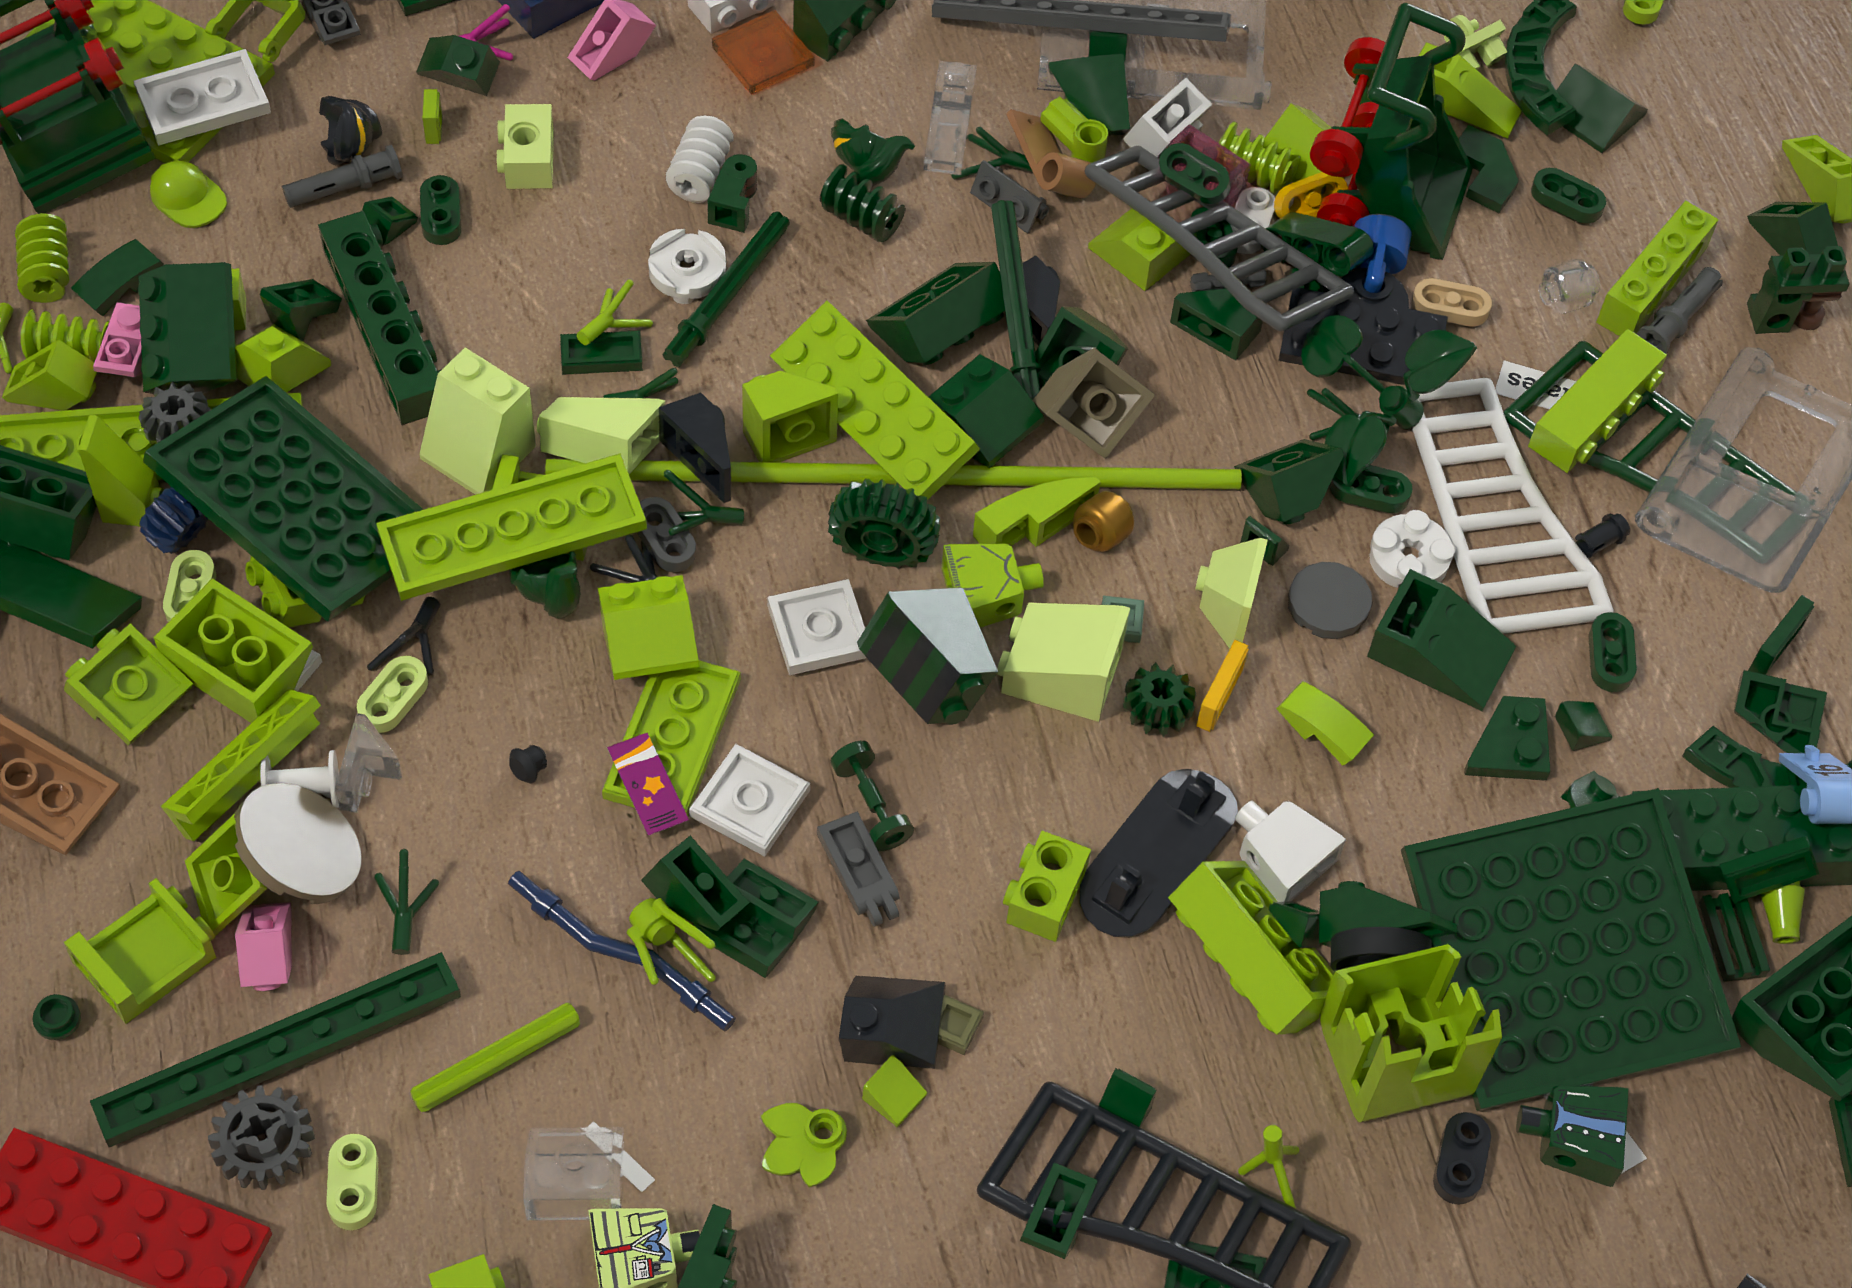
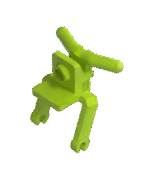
M229 0L219 14L207 23L206 33L225 39L227 33L253 1L261 2L264 6L283 15L268 36L260 42L258 52L263 53V60L274 62L279 57L282 47L304 21L305 11L299 0Z

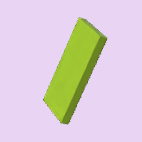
M700 660L699 667L649 675L623 738V741L648 733L687 816L689 815L690 807L693 805L741 680L740 671ZM613 763L602 790V798L635 808Z

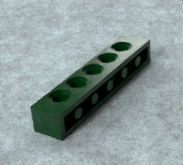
M364 211L318 224L323 252L401 425L428 417L437 375L441 370L437 371L434 365L437 362V357L430 339L423 341L420 335L424 331L418 312L416 310L409 311L407 304H410V299L404 282H396L394 278L397 272L392 256L389 252L383 254L380 248L384 245L377 224L370 225Z

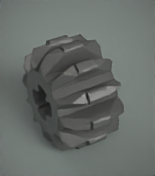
M171 382L168 390L163 391L155 387L154 397L143 398V410L139 411V420L141 427L144 428L146 439L149 440L150 444H155L204 415L211 408L208 407L207 399L202 391L195 392L189 383L178 389Z

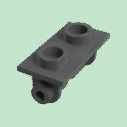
M985 160L981 162L970 193L989 207H992V204L1000 200L1012 201L1015 205L1017 226L1027 234L1030 233L1035 219L1039 218L1042 220L1049 213L1050 207L1046 205V199L1043 197L1038 198L1027 189H1024L1020 184L1005 175L1003 169L999 166L993 167Z

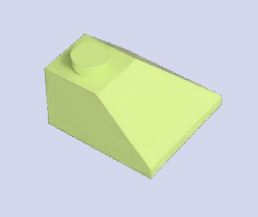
M1257 538L1213 551L1209 567L1202 565L1200 567L1195 590L1203 591L1199 608L1229 649L1234 640L1243 643L1268 542L1267 539Z

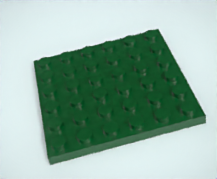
M1659 788L1406 845L1401 849L1417 908L1457 924L1456 934L1430 938L1431 948L1449 944L1460 953L1461 959L1450 984L1458 982L1463 997L1469 987L1475 988L1486 1012L1485 1016L1479 1018L1472 1035L1481 1033L1492 1010L1499 1009L1502 1039L1475 1093L1472 1095L1477 1112L1549 1095L1553 1087L1559 1085L1587 1086L1737 1050L1741 1047Z

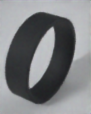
M1360 927L1336 933L1331 938L1330 967L1335 972L1349 967L1430 949L1431 939L1420 932L1395 927Z

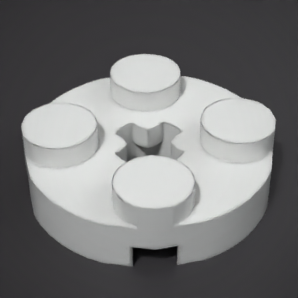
M685 229L669 231L655 240L650 249V257L648 259L650 280L659 291L673 297L675 302L680 304L692 303L696 298L707 296L725 274V249L717 238L704 231L698 230V235L692 233L685 234ZM682 260L687 263L696 262L691 268L680 266V261Z
M1412 510L1407 514L1392 516L1376 528L1370 544L1371 551L1369 557L1370 564L1379 578L1385 583L1398 588L1409 569L1441 582L1447 574L1455 549L1450 537L1440 525L1430 520L1426 513ZM1405 547H1412L1419 551V557L1416 558L1412 554L1405 556L1402 552Z

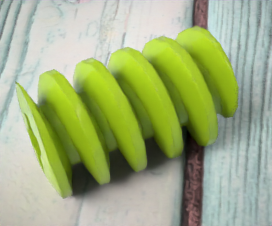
M1233 121L1225 130L1217 145L1215 160L1226 169L1230 168L1232 175L1240 176L1244 173L1243 177L1246 182L1252 183L1257 180L1258 187L1264 189L1270 187L1271 193L1277 195L1283 187L1292 182L1301 157L1298 156L1293 162L1290 161L1291 148L1286 147L1280 155L1276 154L1278 145L1276 141H1272L1266 149L1263 148L1264 135L1259 134L1253 142L1249 141L1251 129L1246 128L1239 136L1236 135L1238 123Z
M45 213L30 215L22 219L16 226L17 286L21 295L33 302L48 303L62 299L65 294L64 287L68 285L70 280L68 273L69 262L67 260L68 249L66 246L68 243L66 236L67 226L65 221L56 215Z
M29 310L21 328L22 352L27 359L59 339L95 362L110 321H107L103 330L99 331L98 320L92 318L87 328L84 329L81 316H75L69 327L65 314H59L55 324H52L50 312H42L39 322H37L34 310Z

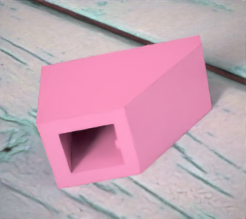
M117 302L93 368L96 372L136 377L142 374L140 306Z

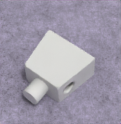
M1249 801L1240 809L1235 817V820L1248 831L1240 850L1242 861L1248 864L1278 902L1292 901L1339 860L1346 841L1342 835L1294 803L1288 801L1283 802L1269 815L1254 801Z

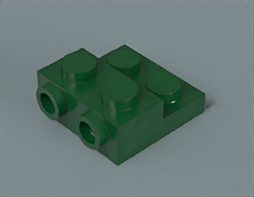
M715 1204L712 1205L678 1288H736L737 1280L732 1279V1266L737 1253V1247L733 1246L737 1230L732 1229L731 1210Z

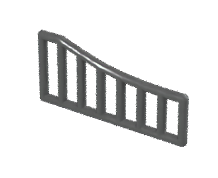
M1141 146L1131 147L1090 163L1085 167L1084 173L1086 177L1119 198L1173 238L1194 256L1247 311L1277 331H1285L1350 299L1354 295V288L1349 283L1223 200L1215 204H1206L1174 185L1172 186L1179 191L1152 202L1144 198L1138 192L1166 180L1159 166V158ZM1135 162L1149 170L1123 182L1110 174L1112 171ZM1192 201H1196L1208 209L1179 223L1166 214V212ZM1223 220L1238 229L1205 245L1192 235ZM1253 240L1268 249L1230 268L1217 257ZM1283 260L1299 269L1254 292H1251L1240 281ZM1314 280L1330 290L1283 314L1266 304Z

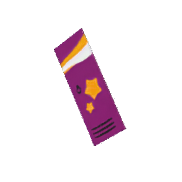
M648 733L607 747L648 836L689 820Z

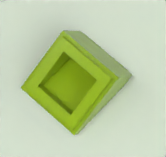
M892 1055L866 1082L863 1087L862 1100L898 1128L927 1096L928 1092L902 1062Z

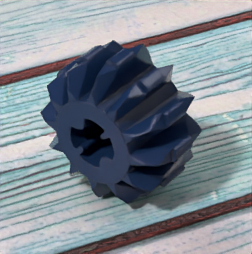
M171 487L164 489L159 497L154 498V502L145 509L146 514L140 519L139 525L141 526L140 532L147 537L146 540L154 548L158 547L163 553L169 552L172 554L178 552L181 547H187L193 538H197V534L206 527V522L209 519Z

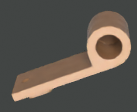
M1012 109L1007 112L1006 115L1041 188L1079 199L1087 197L1096 185L1084 173L1085 167L1091 162L1060 154L1049 129L1041 122V117Z

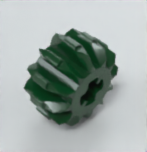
M1155 662L1151 666L1150 672L1139 667L1138 671L1135 672L1134 679H1129L1126 683L1124 691L1126 696L1123 701L1124 711L1131 713L1129 718L1131 725L1144 724L1146 735L1152 731V728L1158 729L1163 737L1168 733L1169 727L1180 732L1184 727L1185 720H1190L1194 714L1195 688L1188 686L1190 681L1188 674L1175 675L1174 665H1171L1165 671L1161 670Z

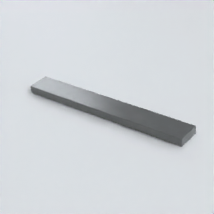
M934 0L932 4V17L1220 42H1226L1231 23V14L1225 12L1081 0Z

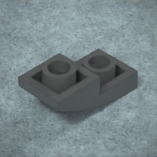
M300 0L313 28L324 45L361 35L347 1Z

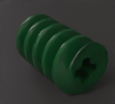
M840 164L834 169L823 185L820 194V202L823 209L829 213H834L840 220H847L850 226L859 227L862 233L866 235L872 234V237L877 242L887 241L899 227L906 211L905 205L895 207L898 198L894 193H890L883 200L885 189L882 186H877L871 192L873 183L870 179H864L859 184L860 175L856 171L851 172L846 177L847 166Z

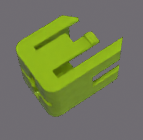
M1449 944L1335 971L1320 1012V1022L1350 1108L1358 1122L1361 1123L1471 1096L1475 1093L1502 1039L1499 1009L1492 1010L1483 1031L1472 1035L1479 1018L1485 1016L1486 1012L1475 988L1469 987L1463 997L1458 982L1450 984L1461 956ZM1388 1026L1395 1043L1405 1046L1409 1050L1391 1053L1389 1035L1384 1036ZM1426 1048L1422 1056L1421 1049Z

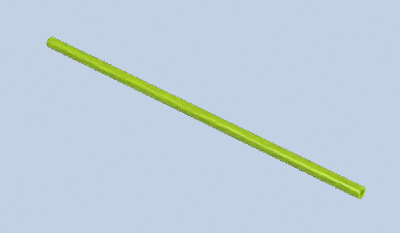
M546 459L545 474L585 463L571 459ZM642 460L629 474L631 481H669L664 477V472L670 470L682 481L702 482L681 461ZM730 462L731 482L850 484L853 481L862 484L865 479H870L874 483H879L883 479L887 484L895 485L897 483L879 464ZM963 465L944 485L1033 487L1069 478L1096 476L1101 481V488L1241 489L1242 473L1241 469L992 466L989 468L985 465Z

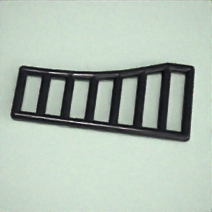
M1050 1081L1041 1086L977 1186V1194L980 1198L1028 1222L1053 1163L1068 1167L1093 1125H1096L1117 1136L1118 1139L1094 1176V1179L1098 1180L1077 1233L1121 1243L1169 1259L1232 1288H1276L1275 1285L1303 1234L1329 1247L1308 1288H1330L1351 1248L1350 1238L1338 1230ZM1054 1103L1077 1115L1024 1200L1003 1189L1000 1185ZM1135 1146L1160 1159L1121 1224L1092 1217ZM1178 1168L1201 1180V1183L1171 1235L1166 1239L1140 1230L1174 1171ZM1220 1190L1243 1202V1205L1214 1257L1187 1247V1244L1217 1191ZM1045 1207L1039 1224L1066 1230L1074 1211H1063L1059 1222L1054 1225L1053 1215L1055 1209ZM1262 1212L1286 1226L1259 1276L1256 1278L1231 1266L1257 1217Z

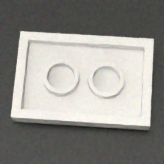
M246 49L134 80L137 95L158 146L271 113L269 101Z

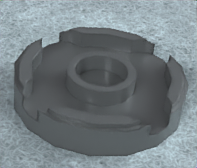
M1319 562L1306 566L1296 574L1288 593V609L1294 621L1299 626L1303 627L1304 625L1312 630L1311 634L1320 638L1339 639L1353 635L1365 623L1372 607V593L1366 580L1354 569L1336 562Z

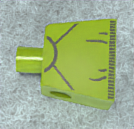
M1008 544L943 545L941 569L946 588L964 589L980 628L1018 616L1022 613L1024 591L1043 588L1044 586L1041 565L1036 563L1017 566L1013 549Z

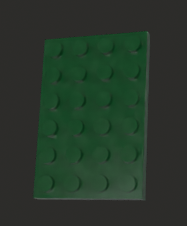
M267 376L147 449L143 458V463L327 622L393 576L376 523L424 510Z

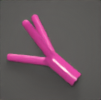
M503 5L472 32L460 35L459 37L477 42L508 26L510 23L509 19L498 20L510 10L509 5ZM490 46L496 57L509 61L513 59V54Z

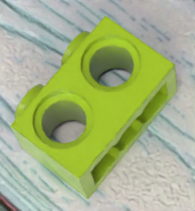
M1042 830L1036 844L1028 843L1023 852L1019 868L1024 869L1020 880L1012 879L1003 899V904L1009 906L1006 923L1056 942L1078 893L1081 881L1088 869L1091 849ZM1055 863L1061 869L1051 870L1046 868L1044 864ZM1039 899L1046 905L1037 907L1029 904L1027 901Z

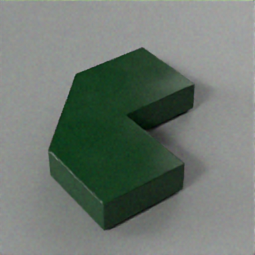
M1468 125L1458 139L1472 168L1479 171V174L1469 186L1466 197L1500 213L1515 192L1519 180L1502 140Z

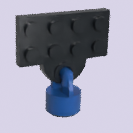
M1371 214L1359 219L1354 224V227L1364 230L1370 236L1374 246L1373 255L1356 267L1358 268L1357 270L1351 271L1341 278L1354 288V295L1350 299L1285 330L1278 361L1303 365L1301 354L1308 332L1320 320L1329 316L1340 315L1352 319L1360 327L1363 335L1360 347L1350 356L1376 380L1405 385L1403 375L1410 370L1405 364V356L1408 349L1424 333L1431 330H1446L1448 316L1409 309L1408 294L1402 283L1392 274H1396L1406 267L1412 236L1411 230L1402 220L1394 216ZM1304 288L1293 290L1290 296L1288 311L1325 292ZM1345 361L1337 371L1338 373L1362 377Z

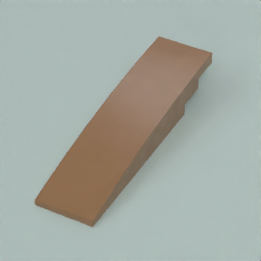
M0 714V823L59 853L67 855L120 789V784Z

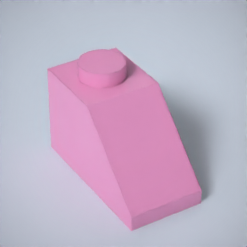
M604 0L567 58L590 80L595 81L636 57L656 27V24L633 3L623 0Z
M291 902L249 905L243 910L235 933L240 986H253V989L257 991L273 990L279 988L281 984L288 983L292 968Z

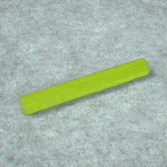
M564 1003L412 1087L410 1093L414 1104L421 1112H426L565 1035L580 1025L577 1011L570 1003Z

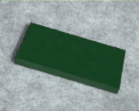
M0 540V610L93 649L107 633L114 628L120 627L141 609L142 596L23 546L10 545Z

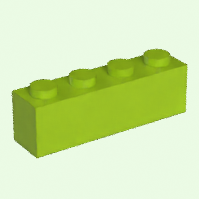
M1627 329L1536 423L1528 447L1566 473L1578 462L1585 464L1597 448L1596 443L1600 438L1608 440L1620 423L1619 418L1623 414L1630 416L1642 401L1643 396L1641 395L1646 390L1652 393L1661 383L1665 375L1661 368L1667 354Z

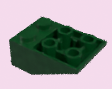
M1409 569L1375 630L1367 657L1483 712L1516 649V645L1450 587Z

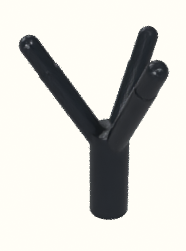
M627 535L625 541L643 574L642 576L595 563L590 565V570L631 583L658 578L655 574L652 555L642 540L641 553L632 535Z
M426 597L411 627L405 630L392 644L367 665V669L374 671L415 636L420 639L427 675H433L434 669L428 629L440 608V602L434 597Z

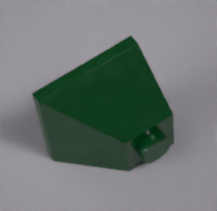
M1062 306L1035 352L1036 363L1041 364L1042 369L1038 372L1040 387L1042 388L1056 369L1093 348L1097 349L1116 365L1120 364L1128 348L1110 327L1083 309Z
M1302 439L1234 467L1235 469H1241L1242 483L1264 517L1281 521L1282 524L1286 525L1302 521L1305 518V513L1319 508L1344 454L1340 447Z

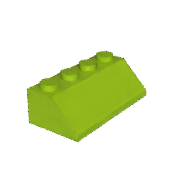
M1245 861L1202 862L1168 897L1177 908L1176 915L1185 926L1194 930L1204 942L1203 949L1213 961L1222 965L1231 977L1230 983L1241 996L1249 999L1258 1011L1257 1017L1266 1029L1276 1035L1297 1033L1318 1020L1335 972L1316 948H1300L1269 911L1270 903L1278 901Z

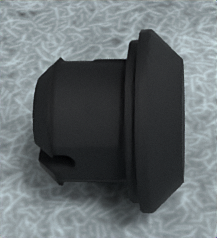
M530 745L524 750L515 748L511 750L509 756L510 769L516 778L531 784L537 780L538 772L547 767L546 754L542 748L535 745Z

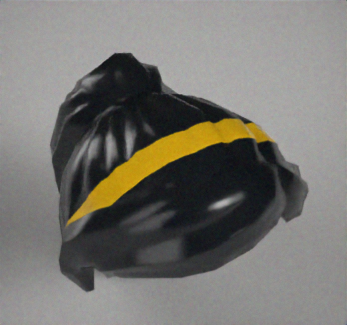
M334 96L321 98L319 113L324 115L329 122L328 139L322 141L321 146L327 152V160L332 165L351 162V159L359 154L362 156L371 144V141L373 142L381 137L382 128L380 120L367 104L357 100L342 99Z

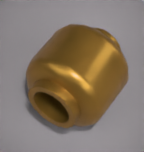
M1100 492L1081 504L1075 511L1073 518L1074 534L1077 540L1086 548L1098 552L1108 551L1128 538L1133 531L1134 516L1131 506L1125 499L1114 492Z

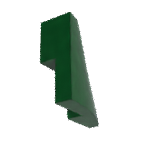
M1124 54L1081 57L1048 63V71L1051 76L1054 75L1065 93L1064 98L1074 105L1088 120L1093 119L1103 123L1108 129V136L1125 135L1130 130Z
M1743 670L1739 680L1734 713L1785 753H1805V745H1813L1817 748L1821 731L1819 728L1827 692L1786 683L1787 679Z

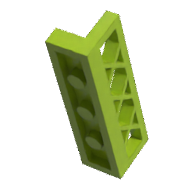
M288 689L161 805V808L185 839L195 841L261 779V761L267 755L272 769L320 725V722L313 714L321 706L315 696Z

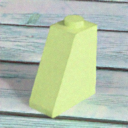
M558 397L546 410L541 412L537 421L541 452L582 463L592 462L621 453L628 474H630L660 442L659 407L665 405V400L651 398Z

